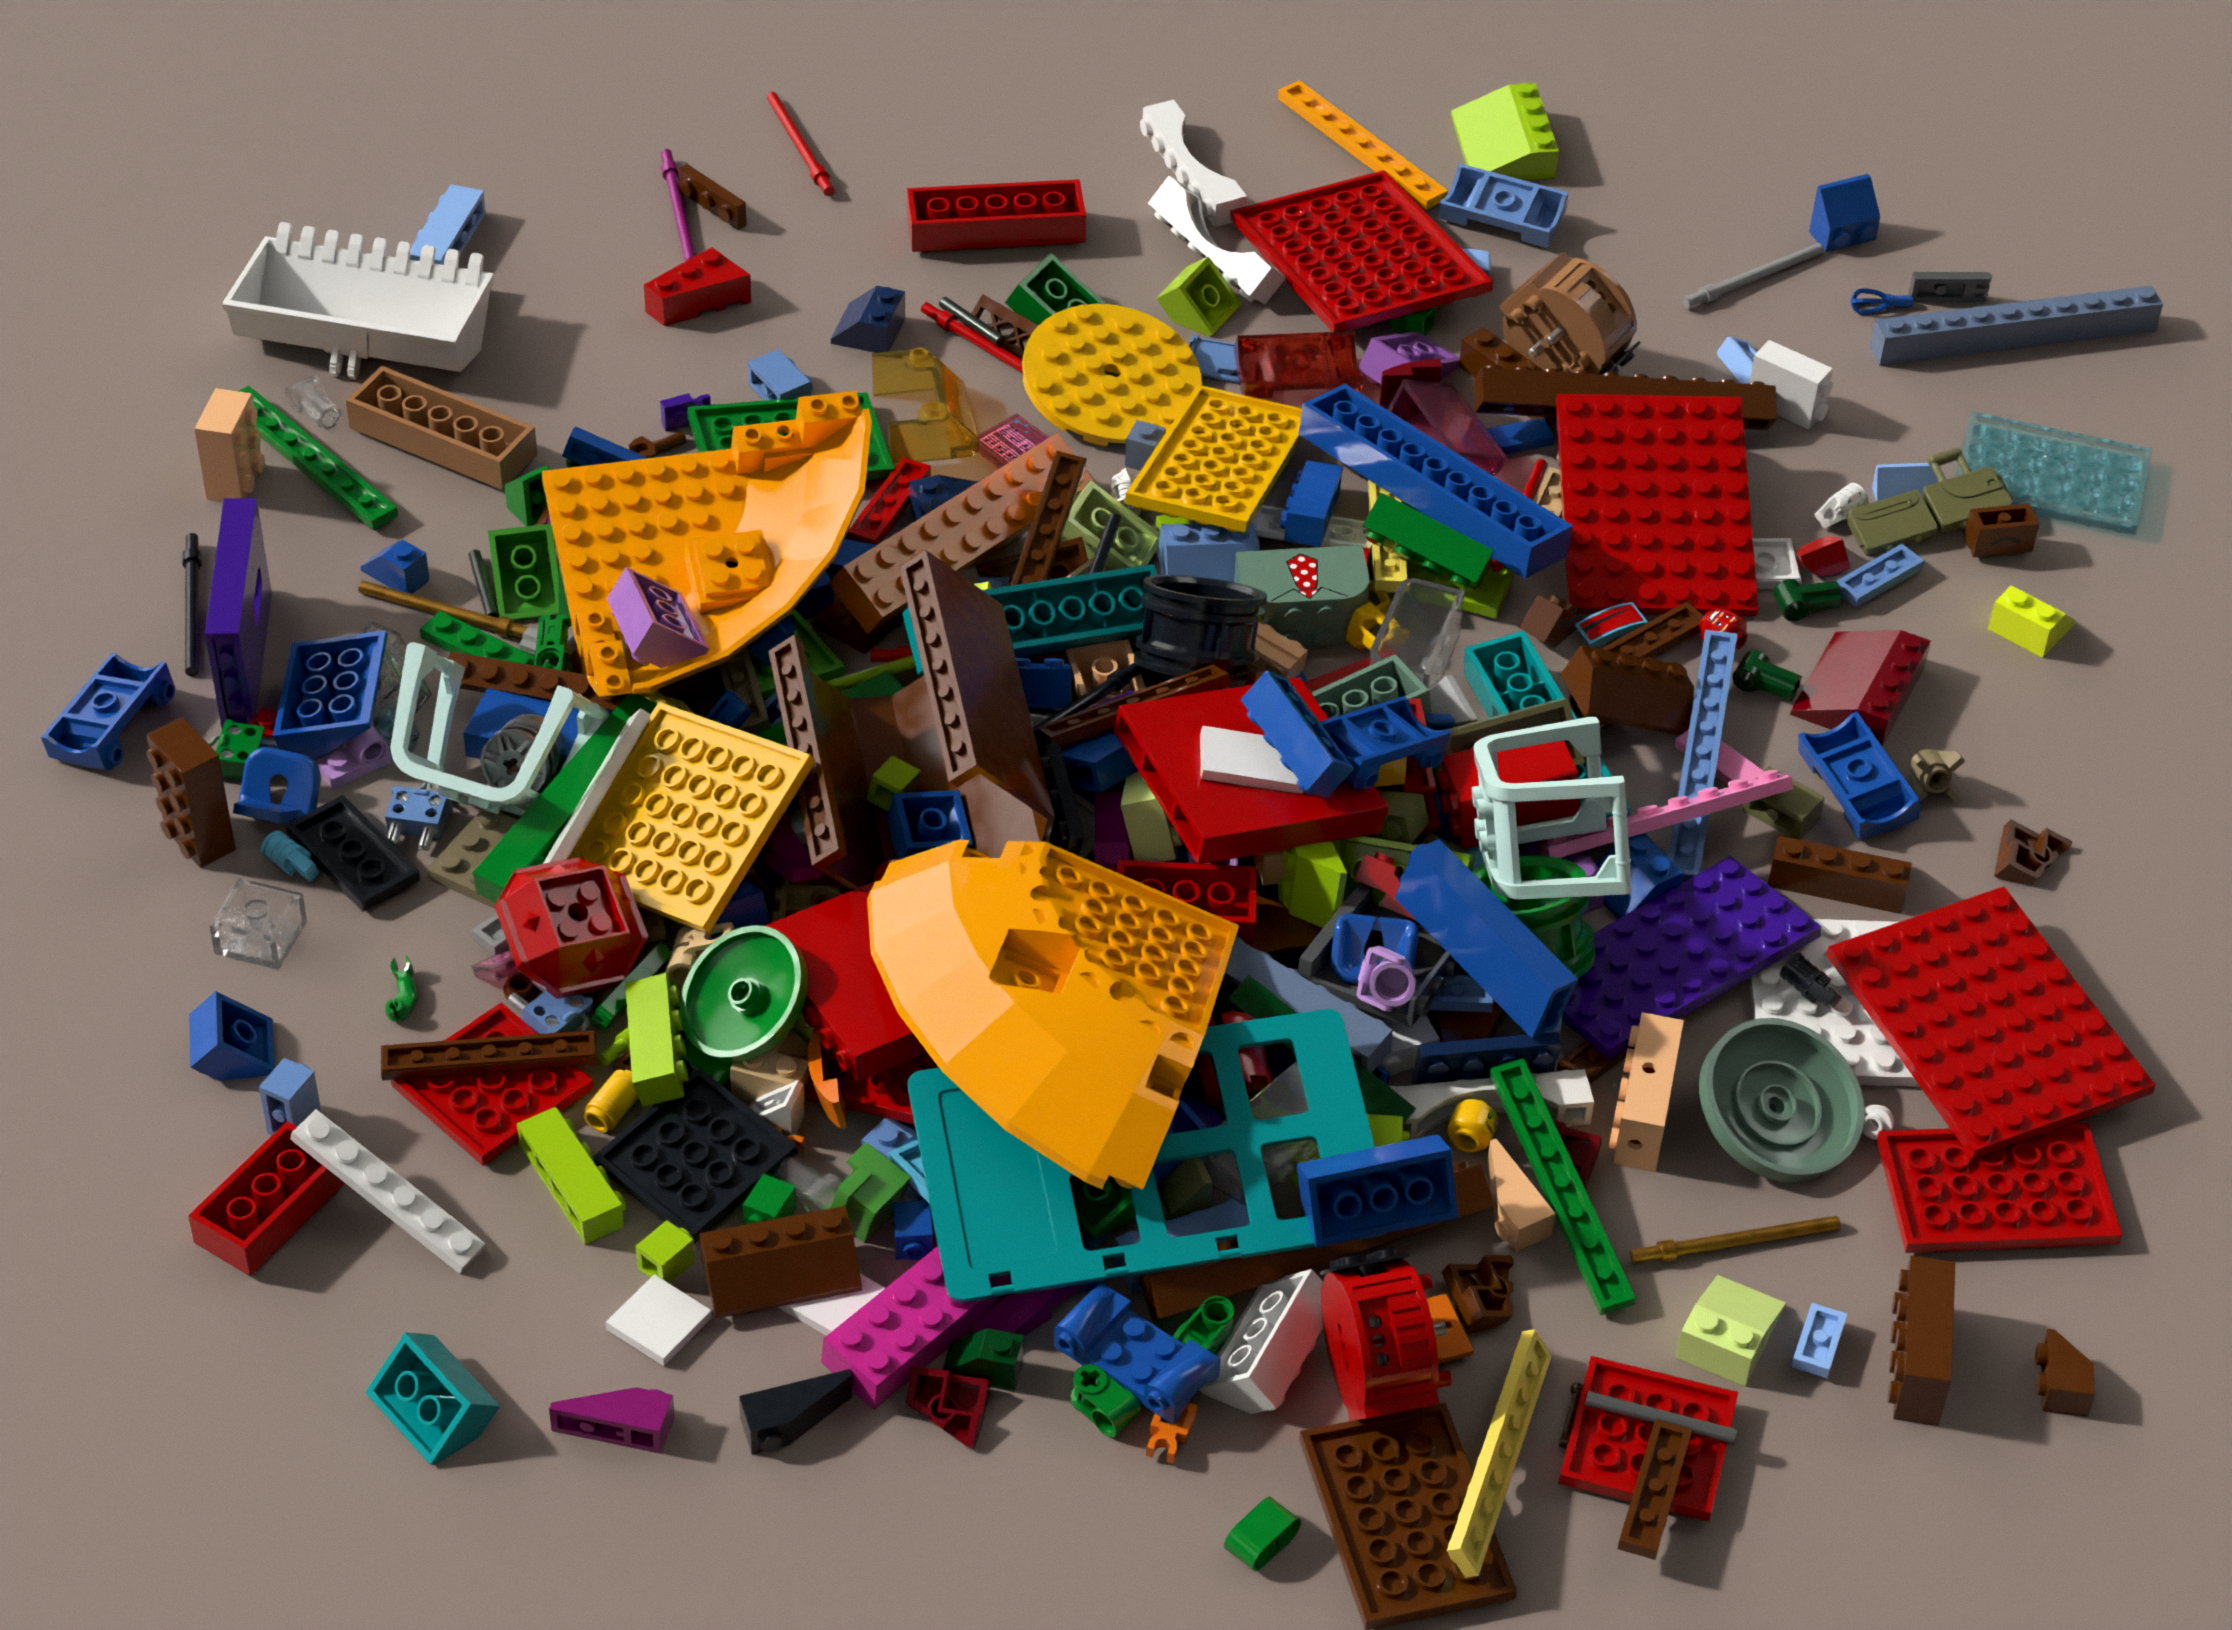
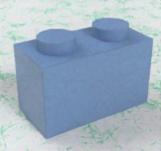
M779 349L748 361L749 386L764 401L811 396L813 384L809 376L803 374L795 366L793 360L787 358Z
M283 1058L259 1086L266 1129L270 1135H273L286 1121L298 1127L315 1109L321 1112L315 1072L305 1064H297Z

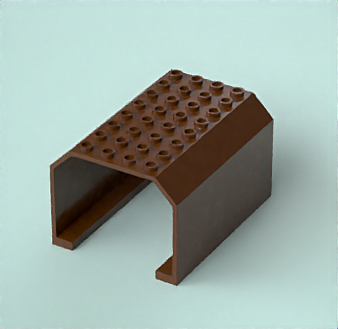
M927 550L900 566L924 676L892 696L849 698L809 671L803 640L795 634L768 651L787 745L790 748L810 754L816 761L797 791L811 864L851 890L874 882V875L877 869L884 862L896 859L886 818L888 811L866 800L873 774L892 755L921 770L915 792L959 790L973 842L972 849L991 858L1001 857L1007 841L1049 843L1055 819L1003 605Z

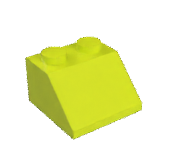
M2010 586L1994 602L1988 630L2043 658L2075 625L2076 620L2022 590Z

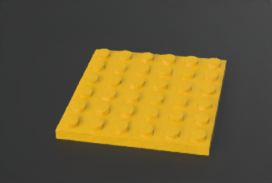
M658 702L650 715L651 718L567 859L579 857L595 864L605 865L613 871L624 874L637 906L709 934L816 761L810 754Z

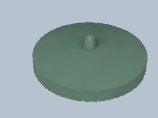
M1759 1018L1741 1023L1728 1031L1712 1047L1700 1071L1699 1099L1710 1131L1722 1148L1733 1159L1758 1175L1776 1181L1791 1183L1818 1179L1838 1167L1852 1153L1861 1137L1865 1119V1107L1857 1077L1838 1049L1823 1036L1806 1026L1778 1018Z

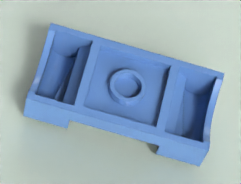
M1459 163L1450 191L1440 202L1439 219L1467 226L1470 219L1519 232L1521 233V241L1549 248L1567 209L1568 192Z

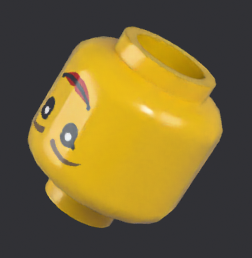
M1467 1099L1461 1101L1454 1108L1448 1123L1447 1133L1450 1140L1458 1149L1464 1152H1478L1486 1149L1498 1127L1497 1113L1482 1100Z

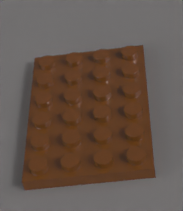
M1446 1402L1300 1431L1299 1441L1365 1630L1515 1600L1517 1590L1494 1531L1479 1576L1465 1578L1447 1552L1448 1544L1453 1535L1473 1473Z

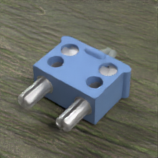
M424 782L421 787L413 788L392 787V798L385 816L388 829L387 839L396 846L400 834L421 837L418 848L421 851H424V848L425 851H429L433 839L441 840L448 816L453 813L452 801L448 797L437 794L438 791L432 789L431 783L427 784Z
M532 980V984L543 993L530 1004L517 993H512L508 998V1003L522 1013L521 1020L538 1034L573 1032L580 1026V1031H586L585 1029L589 1025L593 1000L592 998L584 997L582 994L556 999L546 991L544 986Z

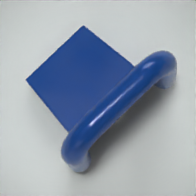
M261 747L254 750L247 757L244 765L239 802L234 803L233 814L276 823H291L317 808L321 783V772L317 763L307 755L271 747ZM276 774L283 775L288 781V787L281 804L272 803L270 781Z
M1351 913L1338 917L1334 926L1331 966L1339 979L1349 984H1359L1358 977L1362 961L1365 959L1364 947L1371 931L1382 932L1384 948L1406 957L1414 972L1418 944V928L1415 923L1405 919L1378 918L1377 916ZM1384 957L1376 962V966L1380 964Z

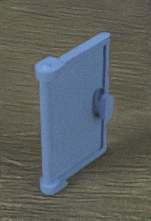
M1192 334L1190 339V348L1198 361L1201 377L1269 388L1274 367L1278 364L1281 355L1280 349L1274 348L1272 350L1201 338L1199 335Z

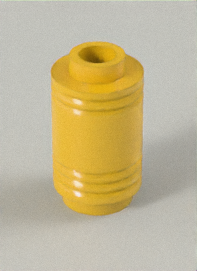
M614 1071L585 1107V1121L596 1131L606 1133L608 1130H613L639 1098L632 1083V1071Z

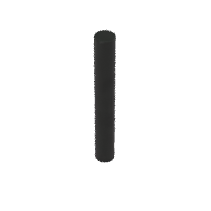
M943 297L939 301V306L942 309L954 314L958 320L998 347L1004 344L1005 336L949 298Z
M476 549L471 550L468 556L485 615L498 618L499 614L481 552Z

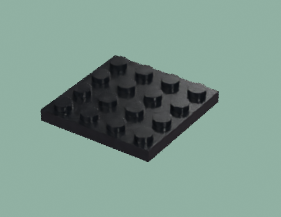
M699 1067L688 1075V1081L683 1082L684 1097L654 1104L593 1156L597 1167L602 1166L611 1179L663 1222L668 1220L677 1228L687 1230L692 1236L694 1244L700 1240L699 1233L709 1232L747 1199L762 1174L772 1177L798 1154L796 1144Z

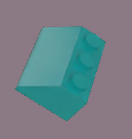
M405 1332L365 1392L430 1465L440 1463L480 1437L500 1408V1405L435 1335Z

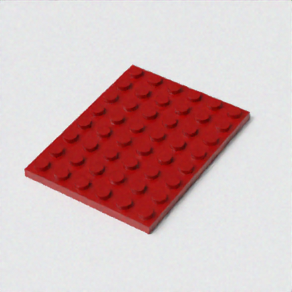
M1385 170L1230 210V220L1265 259L1270 261L1286 276L1285 281L1333 334L1345 333L1363 326H1371L1377 322L1400 318L1403 315L1443 304H1451L1461 299L1477 297L1480 294L1493 290V280Z
M1557 394L1556 413L1562 518L1573 525L1568 555L1565 558L1567 602L1578 607L1577 613L1594 614L1615 605L1633 602L1643 615H1663L1687 601L1703 615L1710 610L1723 607L1739 616H1757L1759 608L1742 398L1721 396Z
M2005 886L1828 946L1826 953L1828 959L1972 1159L2151 1095L2154 1092L2156 1084Z

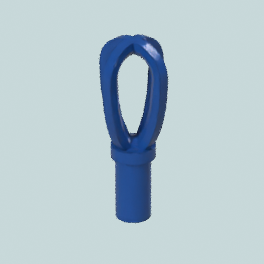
M1861 288L1853 292L1850 304L1852 309L1858 314H1871L1884 309H1891L1892 307H1912L1913 296L1885 294L1878 290ZM1864 293V294H1873V295H1876V296L1881 297L1882 299H1877V298L1856 299V298H1857V296H1858L1859 294ZM1857 304H1882L1872 309H1859L1857 307Z

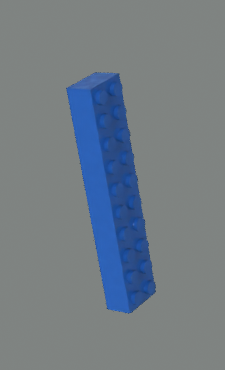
M1343 384L1303 403L1299 427L1300 436L1422 514L1493 549V559L1508 567L1517 575L1526 579L1567 557L1573 525L1347 384Z

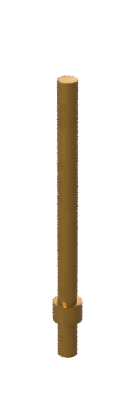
M363 580L358 588L359 593L437 614L439 611H442L463 622L495 630V634L508 638L511 635L522 638L524 631L528 628V626L515 623L514 619L508 617H492Z
M1831 1216L1678 1242L1668 1239L1657 1241L1654 1246L1630 1249L1629 1254L1632 1264L1659 1260L1661 1263L1676 1261L1678 1256L1840 1230L1841 1223L1838 1216Z

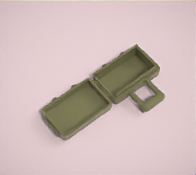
M1954 448L1931 455L1928 458V464L1931 466L1939 482L1925 486L1922 495L1918 490H1912L1851 509L1848 513L1847 524L1864 554L1871 556L1884 551L1888 552L1900 544H1919L1923 539L1934 536L1937 526L1941 534L1960 528L1966 529L1970 509L2012 505V496L2000 474H1997L1994 467L1989 466L1971 471L1962 451ZM1957 460L1964 474L1946 479L1939 466Z

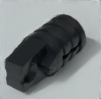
M1800 952L1792 955L1780 970V977L1787 980L1790 985H1793L1811 1003L1819 1000L1826 1007L1835 1008L1842 998L1840 994L1828 985L1832 979L1823 971H1819L1815 965L1813 966Z

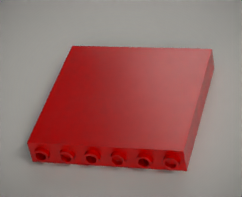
M1300 677L1288 679L1319 722L1327 720L1326 712L1321 709L1311 690H1308ZM1253 685L1119 705L1114 733L1198 865L1291 849L1296 846L1382 833L1385 819L1389 813V807L1385 798L1380 795L1374 785L1369 789L1356 790L1343 781L1329 798H1325L1317 794L1308 795L1304 791L1302 794L1201 779L1200 733L1202 726L1259 735L1265 734L1260 726L1249 719L1247 716L1249 711L1241 701Z
M882 878L765 925L784 934L801 950L808 970V990L802 1008L805 1021L810 1028L815 1027L820 1034L825 1048L833 1050L842 1070H848L857 1082L927 1053L898 1014L871 955L867 898L874 883L882 880Z

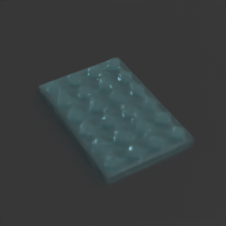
M1970 411L1961 450L1971 471L1989 466L1995 468L2012 496V505L2030 504L2036 515L2112 530L2118 533L2136 534L2152 448ZM1959 464L1956 476L1964 474Z

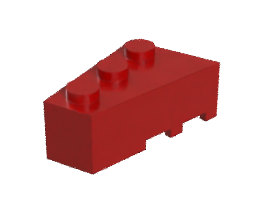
M711 247L645 283V312L663 326L697 318L699 317V312L715 308L717 312L726 310L725 305L738 301H741L743 305L751 303V276Z

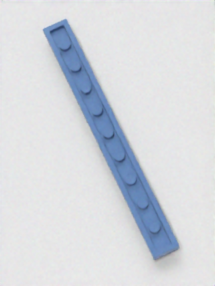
M1705 630L1678 797L1687 796L1690 799L1698 796V791L1714 787L1738 634ZM1709 814L1673 824L1668 857L1683 872L1681 882L1700 873Z

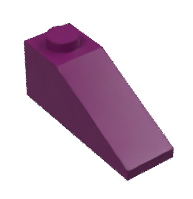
M638 1387L551 1402L549 1407L551 1431L659 1454L663 1451L675 1418L672 1394H667L657 1389L647 1390Z

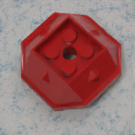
M579 857L515 869L494 906L517 969L531 980L544 986L546 991L556 999L619 986L627 977L649 937L626 876L609 869L605 865L595 864ZM569 915L574 916L578 921H575Z

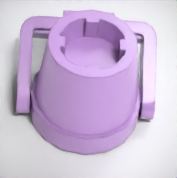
M1375 946L1367 950L1358 977L1357 997L1361 1001L1381 1010L1391 1012L1393 1006L1405 1004L1415 992L1416 977L1412 966L1406 957L1382 946ZM1377 956L1384 957L1380 964L1376 966ZM1369 986H1370V990H1371L1372 995L1368 993Z

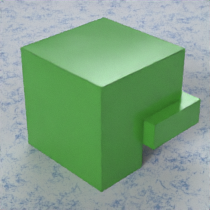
M865 1142L848 1159L847 1164L853 1168V1172L839 1185L831 1208L846 1206L852 1232L863 1242L893 1214V1202H902L911 1179L908 1174L868 1142Z

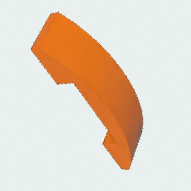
M814 1027L808 1046L810 1075L824 1112L837 1127L845 1129L848 1128L846 1102L838 1078L830 1079L829 1060L837 1059L832 1049L825 1048L819 1032Z

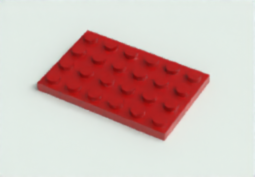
M2089 1123L2068 1124L1974 1159L1970 1157L1950 1128L1878 1132L1876 1141L1905 1253L2120 1244L2122 1232Z

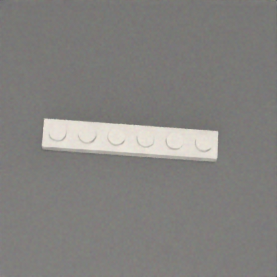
M317 1109L291 1133L290 1140L459 1274L484 1250L485 1242Z

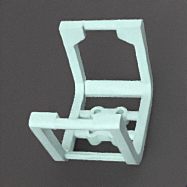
M415 642L409 643L406 648L390 746L393 761L402 772L409 776L435 784L439 788L437 794L448 797L450 800L465 805L471 804L498 815L500 810L522 816L540 796V793L530 788L572 708L580 710L577 716L578 735L562 769L609 717V712L597 703H593L569 688L558 685L541 728L515 780L510 785L503 788H494L445 773L444 761L451 723L465 667L453 660L437 655V651ZM434 667L441 672L428 758L425 759L408 751L421 682Z
M1586 717L1493 734L1481 738L1474 744V760L1479 778V786L1472 787L1473 806L1476 807L1478 817L1474 819L1476 839H1479L1480 851L1482 852L1493 890L1498 895L1512 899L1625 895L1632 892L1625 780L1623 775L1601 776L1600 755L1602 753L1600 724L1597 717ZM1569 740L1583 757H1587L1588 779L1530 783H1506L1499 779L1497 752ZM1588 798L1584 800L1575 816L1517 826L1515 802ZM1612 812L1615 855L1607 857L1596 876L1521 881L1518 844L1607 830L1606 813Z

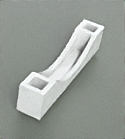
M1175 100L1143 107V119L1140 120L1142 134L1148 137L1154 150L1160 153L1166 166L1175 173L1177 180L1201 199L1203 216L1207 217L1214 227L1232 223L1230 220V210L1247 206V195L1234 179L1209 170L1189 153L1184 144L1186 115Z
M1171 176L1166 178L1148 202L1156 210L1154 216L1166 225L1169 223L1173 225L1171 231L1182 240L1187 238L1190 241L1187 246L1200 256L1202 254L1207 257L1209 256L1217 269H1221L1224 272L1222 276L1229 284L1234 287L1236 285L1241 287L1238 292L1248 301L1253 302L1256 299L1266 305L1285 280L1286 276L1278 268L1255 252L1236 253L1221 249L1212 239L1206 228L1202 214L1201 199L1184 184Z
M1585 1069L1539 1074L1531 1073L1552 1120L1563 1122L1566 1124V1127L1590 1125L1594 1099ZM1491 1078L1423 1083L1399 1087L1389 1086L1416 1108L1412 1116L1403 1125V1131H1409V1140L1418 1139L1437 1125L1450 1120L1454 1108L1461 1101L1467 1099L1482 1100L1496 1112L1507 1113Z

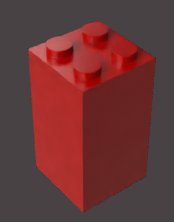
M1564 741L1497 752L1499 779L1506 783L1579 779V772ZM1474 749L1445 755L1442 761V770L1438 771L1439 784L1442 791H1444V794L1439 795L1441 809L1444 815H1450L1449 825L1453 837H1459L1463 849L1479 846V839H1476L1474 819L1478 818L1477 810L1473 806L1472 787L1479 786V778L1474 760ZM1580 799L1515 802L1517 826L1575 816L1580 809Z

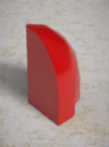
M1827 535L1797 550V557L1800 563L1813 574L1829 576L1850 569L1844 540L1841 538Z

